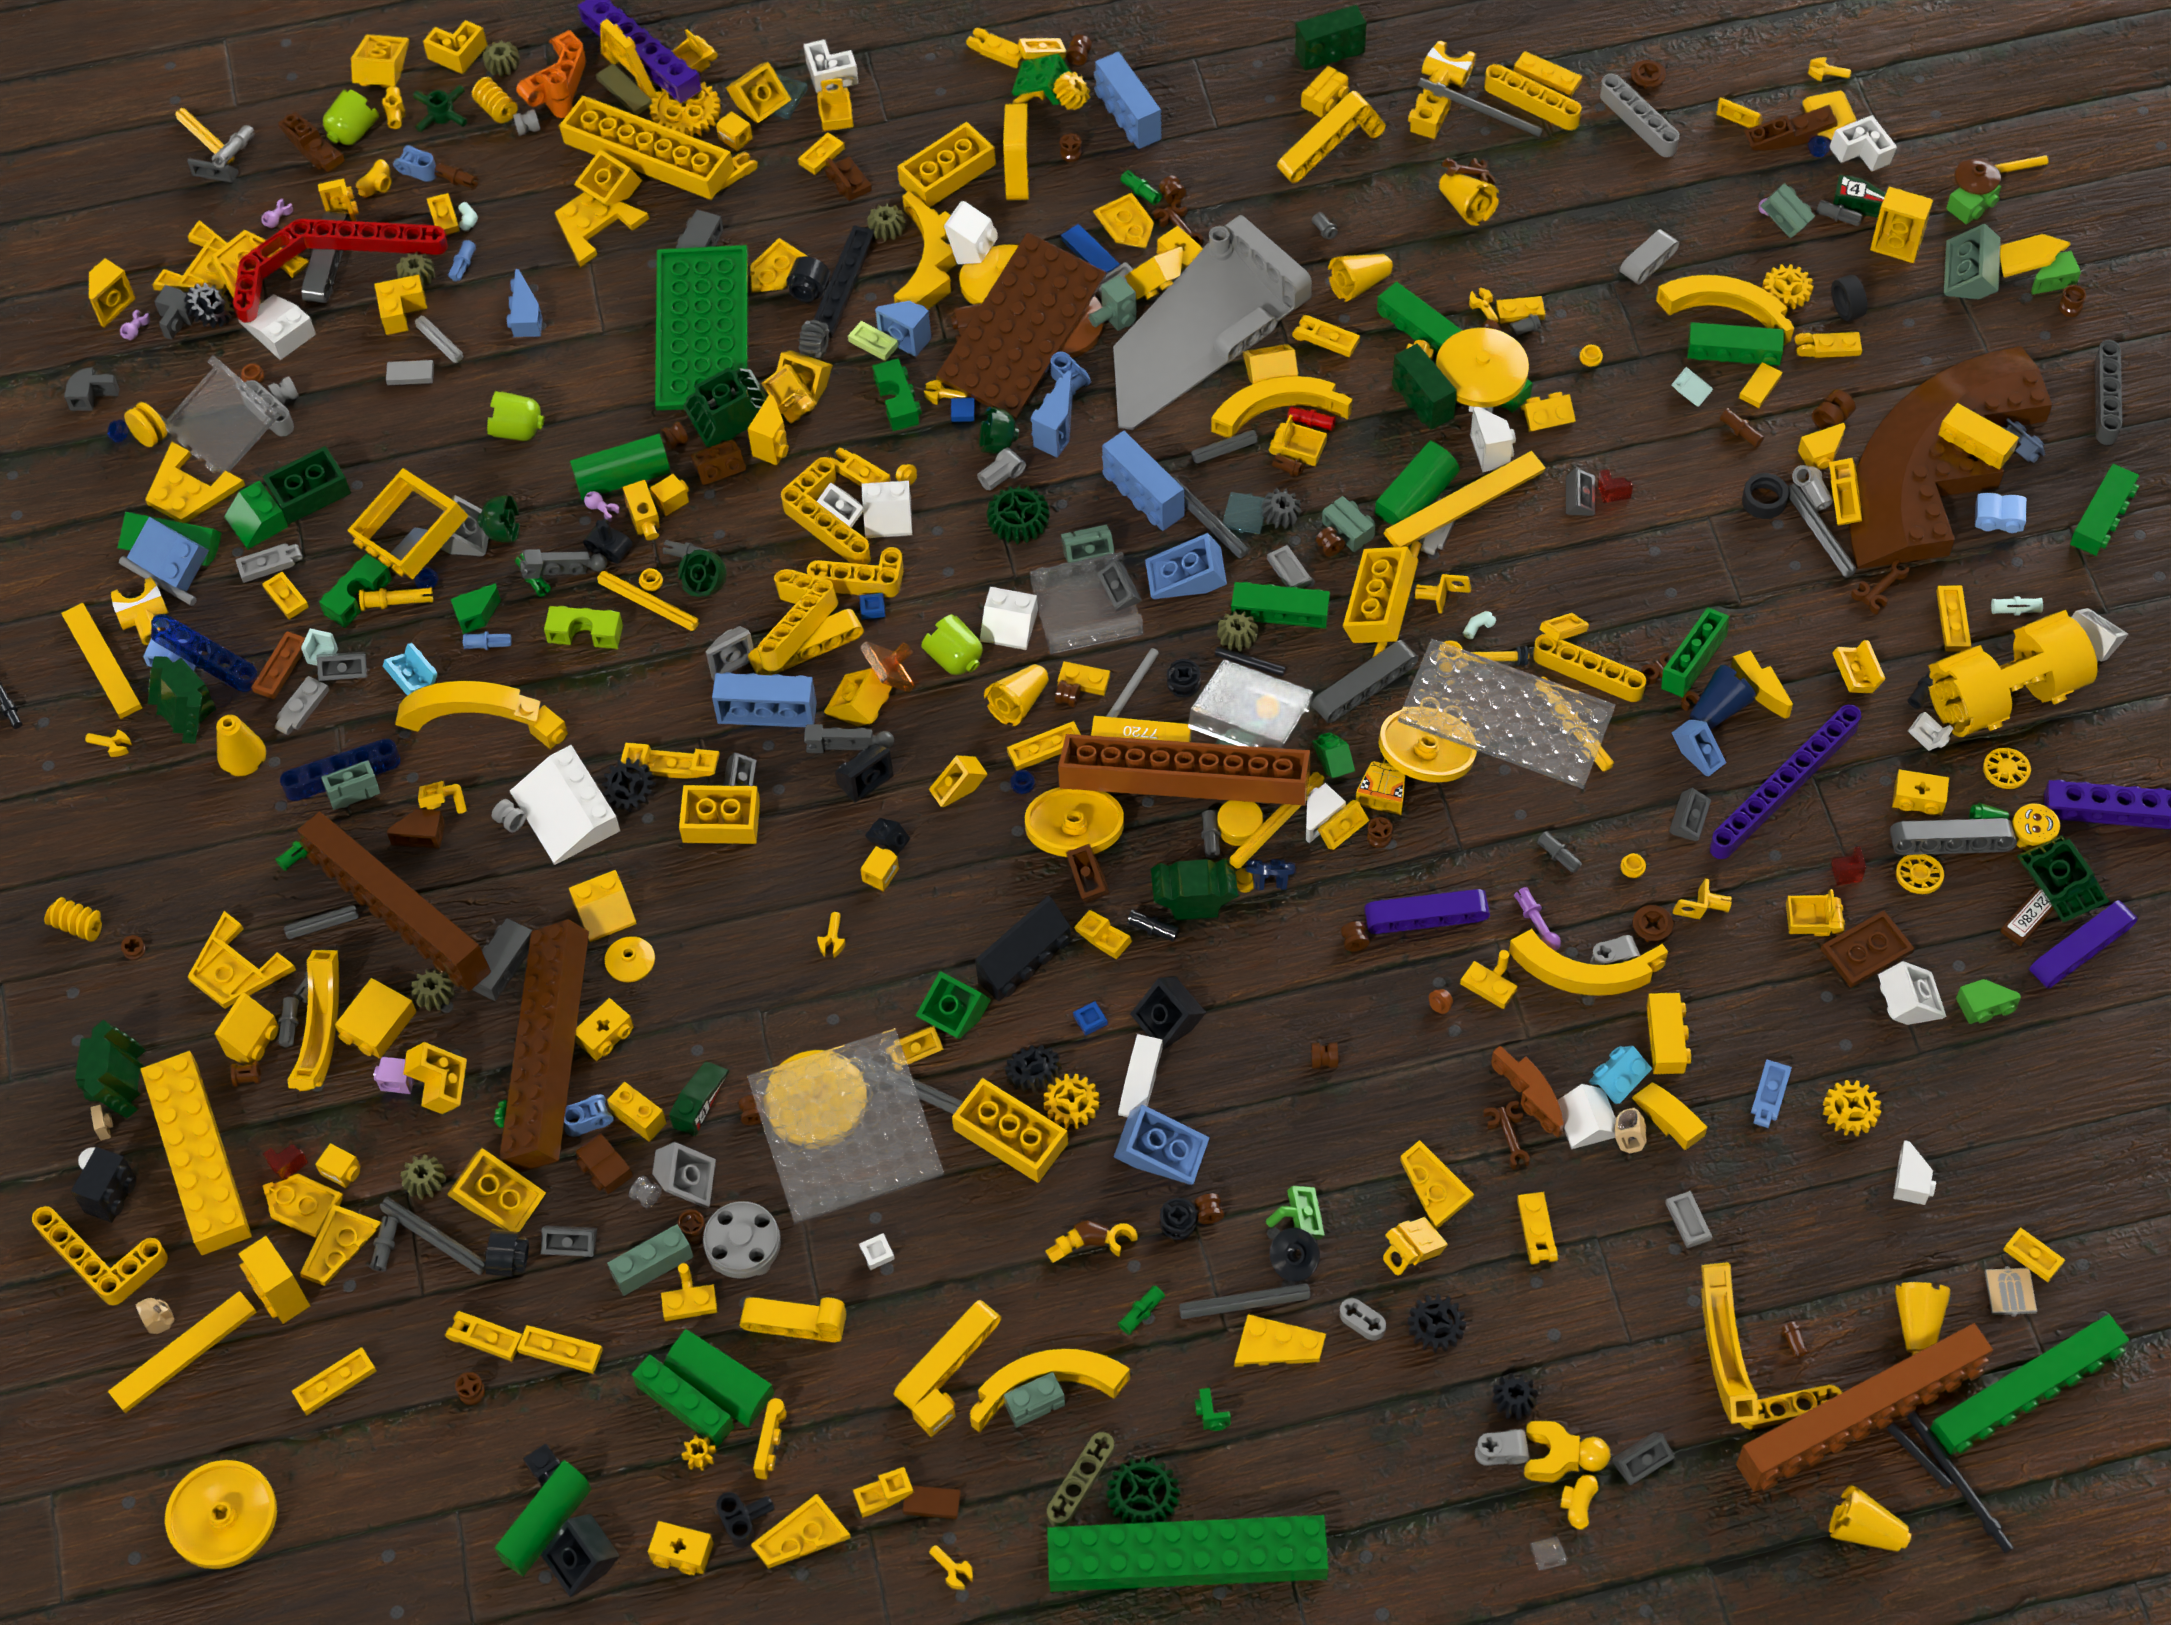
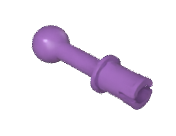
M1528 887L1521 888L1519 890L1521 895L1516 892L1514 897L1524 911V918H1531L1542 937L1541 940L1552 950L1557 951L1561 945L1560 937L1548 929L1539 913L1542 907L1535 902Z

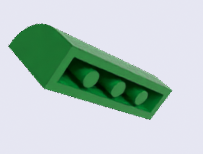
M660 434L570 460L581 500H584L586 494L591 491L604 494L642 480L646 481L671 473Z
M1430 440L1376 501L1375 515L1393 526L1430 506L1460 472L1455 458L1445 448Z
M125 512L118 543L119 549L131 551L150 516ZM151 517L208 549L209 552L201 565L207 566L212 563L218 551L222 532L212 528Z
M687 1329L676 1340L664 1362V1365L748 1428L774 1395L771 1383Z
M563 1460L495 1546L501 1561L523 1577L566 1520L571 1517L592 1490L586 1478L565 1460Z

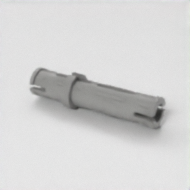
M244 125L238 133L231 135L229 142L212 156L213 164L216 167L222 168L239 150H243L247 146V142L255 135V133H252L254 129L249 125Z

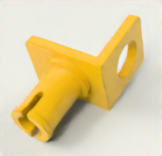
M1442 574L1440 584L1437 586L1417 584L1415 598L1418 600H1436L1438 613H1442L1447 591L1471 592L1469 577ZM1459 581L1462 582L1464 586H1456L1452 584V582Z
M1705 879L1698 890V902L1680 899L1673 909V914L1701 919L1707 908L1729 912L1732 898L1731 896L1710 893L1709 879ZM1683 907H1691V908H1694L1695 910H1693V911H1685V910H1683V909H1681V908H1683Z

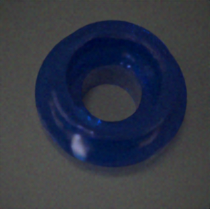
M1815 136L1810 139L1808 148L1813 156L1823 157L1830 151V141L1826 137Z
M114 420L109 424L108 436L114 442H122L128 435V426L124 420Z
M424 567L414 578L415 584L419 589L434 588L439 580L437 573L428 567Z
M1019 770L1011 777L1010 785L1016 793L1026 794L1034 788L1035 779L1028 771ZM1026 782V784L1020 785L1019 783Z

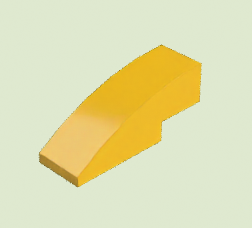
M1853 458L1829 462L1838 526L1862 521L1858 480Z
M1751 650L1733 656L1731 668L1737 672L1734 676L1739 680L1744 678L1751 685L1756 693L1755 699L1785 719L1790 717L1793 703L1771 666L1761 669Z
M1652 1082L1633 1096L1632 1099L1666 1136L1670 1134L1684 1150L1705 1136L1707 1126L1682 1102Z

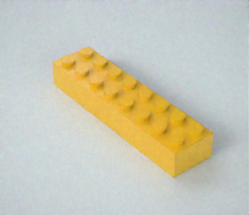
M586 96L580 98L559 125L564 143L593 155H596L601 149L632 170L710 200L713 199L734 171L730 151Z
M187 1051L141 1068L190 1232L200 1254L205 1255L252 1237L204 1083L192 1053Z

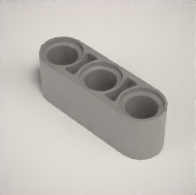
M1661 229L1656 231L1624 260L1620 267V272L1638 285L1643 283L1674 255L1679 247V241Z
M250 380L241 385L240 392L246 407L275 434L287 436L293 431L294 424L288 409L261 384Z

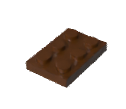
M1885 911L1876 914L1821 946V951L1850 988L1913 954L1915 949Z

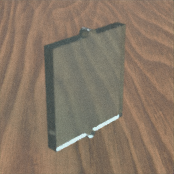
M1230 492L1223 524L1228 529L1238 530L1240 533L1244 531L1260 534L1264 517L1261 514L1263 510L1261 504L1265 498L1252 496L1250 493L1245 495Z

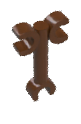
M1446 158L1441 164L1442 167L1448 168L1446 172L1448 176H1454L1455 173L1479 177L1477 180L1492 185L1496 183L1495 178L1486 169L1487 163L1485 160H1481L1478 163L1476 158H1473L1469 166L1457 164L1451 158Z
M1180 199L1174 200L1171 206H1167L1165 209L1160 208L1153 212L1155 220L1162 217L1160 219L1161 227L1167 226L1170 219L1175 226H1179L1195 242H1198L1201 246L1203 245V236L1199 233H1193L1182 221L1181 217L1187 215V207L1178 209L1181 207Z
M1895 560L1892 563L1890 573L1872 590H1870V586L1866 582L1861 581L1859 589L1863 592L1853 589L1851 596L1853 599L1863 601L1864 604L1869 605L1870 611L1878 615L1880 607L1876 604L1886 607L1888 599L1880 594L1896 579H1905L1910 568L1906 567L1905 570H1898L1900 561Z
M1668 652L1663 653L1660 656V660L1653 663V665L1647 664L1642 667V674H1653L1649 677L1648 683L1650 685L1656 683L1659 676L1662 678L1663 669L1667 664L1665 661L1669 659ZM1689 691L1683 698L1680 697L1681 708L1688 711L1690 704L1687 700H1691L1696 704L1699 700V695Z
M1512 1101L1506 1107L1498 1109L1488 1107L1483 1110V1117L1493 1116L1495 1120L1487 1123L1488 1129H1495L1501 1123L1511 1151L1509 1164L1512 1169H1516L1515 1159L1517 1158L1523 1159L1525 1166H1528L1530 1161L1529 1154L1521 1150L1511 1122L1518 1123L1523 1120V1113L1513 1114L1511 1110L1518 1109V1101Z

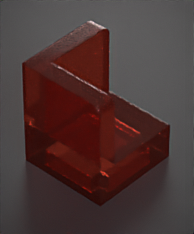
M1609 469L1599 472L1597 485L1603 503L1631 499L1633 490L1631 481L1627 482L1624 477L1612 479Z
M1860 846L1854 848L1852 856L1832 859L1831 866L1837 885L1862 882L1866 864Z
M293 1144L278 1155L272 1148L263 1153L268 1165L282 1181L288 1179L289 1176H292L308 1164L304 1153Z

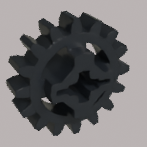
M203 283L202 287L199 284H195L194 288L190 287L184 299V302H186L184 308L190 310L188 315L195 316V322L202 321L205 327L207 323L212 328H215L217 324L223 327L224 323L228 324L234 313L232 308L233 302L228 301L230 295H223L224 290H216L214 284L211 287H208L206 283Z
M627 758L625 764L618 760V767L615 768L610 765L611 774H604L608 782H603L602 786L608 790L603 792L606 798H609L608 802L612 806L616 804V808L620 811L624 806L628 812H631L632 806L640 810V803L643 802L648 805L647 796H654L650 789L656 787V783L651 781L655 775L649 772L650 768L646 764L642 765L639 759L633 763L632 759ZM629 770L638 771L640 774H631ZM618 796H627L629 799H621Z
M1031 1045L1027 1051L1021 1048L1020 1054L1013 1053V1060L1006 1061L1007 1067H1005V1072L1009 1084H1013L1016 1090L1022 1087L1023 1092H1026L1028 1088H1032L1033 1092H1036L1037 1087L1040 1086L1045 1089L1046 1083H1055L1053 1077H1060L1059 1070L1062 1069L1058 1053H1053L1051 1047L1045 1050L1044 1045H1040L1038 1049Z
M1440 1294L1436 1295L1435 1300L1426 1295L1425 1303L1418 1299L1416 1301L1417 1308L1411 1307L1410 1315L1412 1317H1408L1407 1325L1411 1326L1408 1333L1409 1335H1416L1414 1337L1415 1344L1423 1342V1350L1431 1346L1433 1353L1437 1352L1438 1347H1442L1443 1351L1447 1352L1448 1344L1456 1347L1457 1339H1463L1464 1332L1462 1330H1465L1466 1322L1462 1320L1465 1313L1457 1312L1459 1310V1303L1451 1305V1297L1448 1296L1443 1301ZM1447 1314L1453 1318V1321L1448 1318ZM1420 1326L1425 1328L1426 1333L1421 1330Z

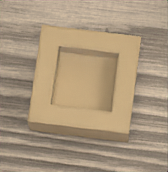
M101 1105L90 1107L93 1127L100 1140L111 1138L110 1128L113 1127L111 1114L106 1113Z

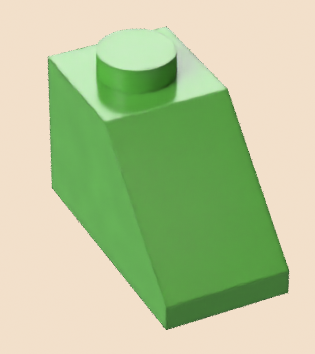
M2072 251L2059 252L2055 256L2056 259L2049 266L2040 269L2035 277L2031 290L2032 294L2064 289L2069 285H2077L2081 271Z

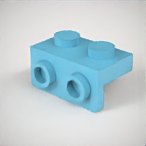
M413 643L407 644L404 654L384 659L383 667L407 696L420 688L435 684L437 678L435 668L430 665Z
M1619 1046L1614 1049L1609 1055L1611 1058L1606 1063L1598 1066L1593 1072L1594 1076L1589 1080L1592 1086L1599 1085L1615 1104L1621 1103L1652 1070L1651 1066L1634 1046Z

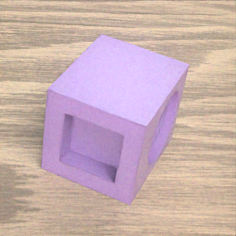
M381 1057L380 1065L376 1066L374 1071V1080L381 1091L411 1094L414 1078L403 1074L405 1059Z

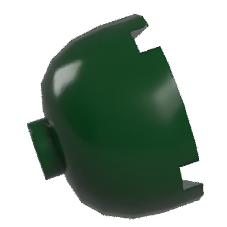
M988 407L984 413L988 415L987 421H982L980 428L979 446L984 445V448L980 451L999 454L1003 449L1010 448L1013 441H1017L1019 428H1015V421L1009 412L996 407Z
M504 495L494 497L485 503L481 514L478 515V524L480 528H483L488 538L502 543L517 540L520 523H515V515H519L516 501L512 496Z
M697 549L683 557L679 564L678 577L682 580L683 590L689 595L707 597L715 595L722 589L726 582L727 571L724 562L717 554Z

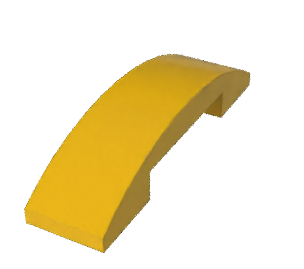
M626 743L621 761L625 764L627 758L632 759L633 763L639 759L642 765L646 764L650 768L649 772H652L655 776L700 778L715 774L720 753L719 751L695 749L694 754L651 750L647 744Z

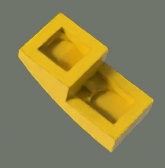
M1091 910L1074 927L1086 940L1115 959L1132 942L1129 935L1112 927L1108 919Z
M904 1467L879 1475V1481L853 1490L862 1518L886 1509L913 1493Z

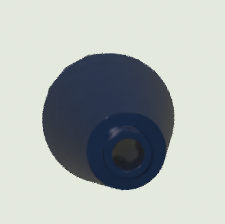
M1720 665L1711 677L1689 717L1691 720L1707 722L1711 730L1755 700L1756 693L1744 678L1739 680L1734 676L1737 673L1735 670L1726 665Z

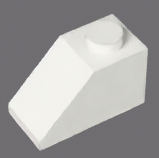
M831 482L817 501L851 528L865 509L857 500Z
M1326 783L1320 788H1314L1307 797L1306 841L1308 843L1320 835L1317 828L1346 806V801Z
M1904 1141L1900 1151L1893 1198L1925 1205L1928 1197H1933L1936 1181L1932 1180L1933 1170L1909 1141Z

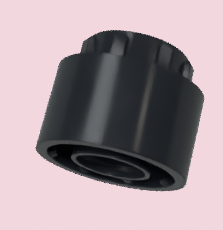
M808 256L798 257L795 259L786 279L790 294L802 302H811L814 299L820 298L830 278V271L824 263Z
M492 1229L486 1254V1274L514 1277L515 1272H525L529 1253V1240L527 1238H520L519 1232Z

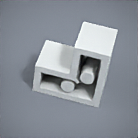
M825 40L804 44L806 63L816 93L822 91L821 82L823 80L840 78L842 79L843 87L859 84L857 66L851 50L830 55ZM829 84L826 89H838V85Z
M1873 115L1836 129L1829 148L1841 163L1860 156L1869 169L1874 171L1891 163L1897 146Z

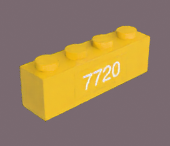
M1094 716L1091 736L1191 742V724Z

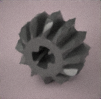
M816 320L804 323L802 331L799 333V350L801 354L815 359L823 358L827 352L830 339V331L826 323Z
M1278 488L1273 493L1268 492L1261 504L1263 509L1262 517H1267V524L1275 523V528L1279 527V524L1285 529L1289 524L1294 525L1301 514L1300 500L1295 499V493L1287 494V488L1283 492H1280Z

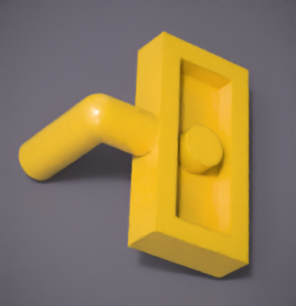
M444 781L419 787L418 802L420 808H438L441 806V803H445V796L453 795L457 813L467 811L460 785L445 786Z
M1506 950L1499 952L1498 964L1493 971L1474 961L1461 978L1460 984L1504 1009L1516 993L1518 987L1501 977L1508 966L1509 952Z
M685 1263L680 1264L678 1271L682 1281V1290L661 1293L664 1320L670 1321L718 1313L714 1284L693 1288L688 1265Z

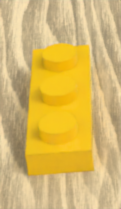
M1526 51L1523 52L1514 65V72L1569 96L1573 95L1582 82L1581 75Z
M1962 585L1938 586L1936 593L1945 652L1964 651L1971 648Z
M1075 722L1067 723L1008 746L1007 753L1016 771L1060 755L1066 734L1081 735Z
M526 1325L517 1348L520 1354L594 1374L603 1351L600 1345Z
M361 1347L292 1390V1393L305 1414L308 1415L377 1371Z

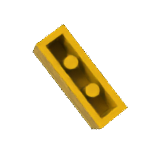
M1959 403L1944 418L1938 434L1946 441L1964 449L1965 452L1973 454L1986 464L1994 466L1999 470L2015 451L2019 439L2018 436Z
M1680 993L1649 994L1646 1008L1653 1074L1685 1073L1686 1065L1691 1063V1051L1685 1045V1041H1688V1026L1683 1025V1018L1686 1017L1685 1002H1681Z

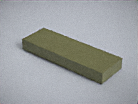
M614 64L596 74L597 80L634 115L637 116L650 108L652 100Z

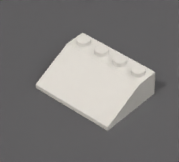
M572 745L550 755L510 790L519 808L526 813L528 823L554 865L620 831L616 815Z

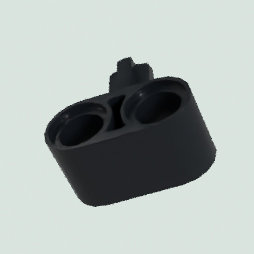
M607 519L598 520L595 527L583 540L584 546L589 551L595 554H603L607 560L616 564L620 563L633 546L630 538L610 528Z
M726 1492L720 1495L716 1502V1507L726 1532L733 1545L738 1548H746L753 1543L755 1534L752 1521L775 1509L769 1496L744 1506L737 1494ZM733 1504L737 1506L732 1512L723 1511L727 1505ZM739 1528L748 1529L743 1536L734 1535Z

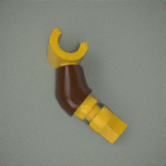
M1082 1221L1073 1225V1229L1067 1232L1068 1236L1062 1235L1055 1239L1056 1245L1045 1250L1052 1263L1073 1252L1072 1248L1074 1247L1078 1249L1081 1246L1087 1247L1089 1245L1105 1246L1106 1243L1109 1244L1110 1250L1120 1257L1121 1246L1115 1240L1120 1236H1127L1131 1241H1137V1233L1128 1224H1118L1109 1231V1227L1094 1221Z

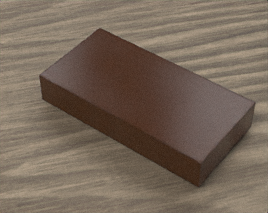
M912 1486L913 1493L904 1498L903 1515L958 1519L961 1490Z

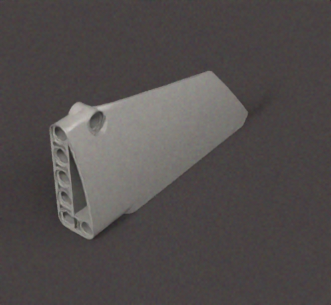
M1239 215L1223 227L1216 226L1212 228L1209 232V242L1180 276L1176 278L1173 282L1174 285L1167 288L1113 346L1118 428L1130 430L1137 428L1242 354L1243 351H1246L1269 335L1275 329L1277 322L1311 299L1312 280L1308 272L1244 216Z

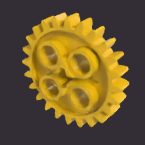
M705 82L700 84L702 91L683 103L678 102L662 88V93L656 91V98L651 99V119L654 123L694 137V133L702 136V130L709 132V125L715 126V120L720 119V99L717 96V92H713L712 86L706 88Z

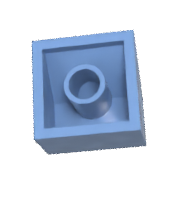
M911 301L878 306L875 309L878 330L897 339L898 348L916 357L932 339L929 310L924 306L917 305Z

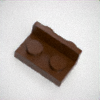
M850 156L835 164L831 158L826 159L827 168L825 173L830 181H834L839 194L844 195L849 202L872 191L870 182Z
M733 439L690 454L692 463L697 469L703 485L745 471L746 469L741 451Z

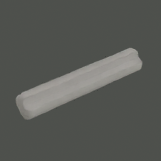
M420 316L415 320L416 327L452 362L458 363L463 359V353L425 316Z

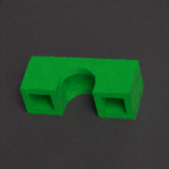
M899 358L872 365L874 381L880 397L890 394L896 395L892 399L885 400L886 414L892 431L919 425L918 415H922L919 402H914L915 391L913 385L907 383L909 376L906 366H901Z
M366 553L360 560L355 562L353 568L345 576H342L329 592L323 595L319 601L323 614L346 628L361 613L357 600L353 598L359 590L371 592L385 588L392 581L388 567Z

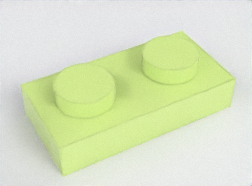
M863 321L848 335L850 343L884 361L899 346L897 339Z

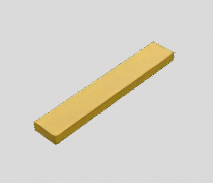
M81 603L62 612L64 620L120 719L142 709L140 702L85 605Z
M240 1291L115 1385L108 1393L123 1412L127 1413L256 1314V1310Z

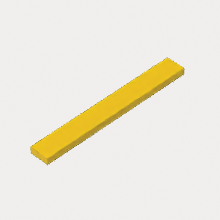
M1530 451L1385 529L1384 535L1393 547H1407L1540 475L1546 468L1536 455Z

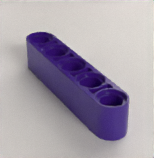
M1481 889L1370 902L1364 907L1368 931L1373 934L1475 923L1487 920L1490 917L1486 892Z
M2118 900L2038 958L2031 965L2029 971L2049 989L2131 929L2137 922L2138 917Z

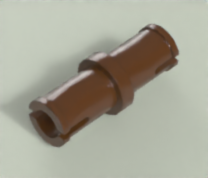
M441 162L435 167V170L439 171L434 172L436 176L450 180L454 185L460 184L472 190L478 186L479 182L476 181L479 178L463 172V169L459 167L453 168Z
M1727 408L1719 418L1735 431V435L1738 437L1742 436L1755 448L1765 438L1763 434L1750 425L1747 419L1743 420L1731 411L1730 408Z

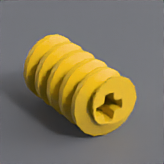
M484 77L473 87L472 98L496 122L506 123L513 119V115L518 110L516 102H513L512 98L508 97L507 93L503 92L491 78Z
M64 897L58 898L56 902L50 905L44 917V922L48 926L52 925V927L69 932L74 936L78 935V937L89 942H93L98 938L102 928L99 911L95 910L92 912L90 907L83 908L82 904L75 905V902L72 900L66 902Z

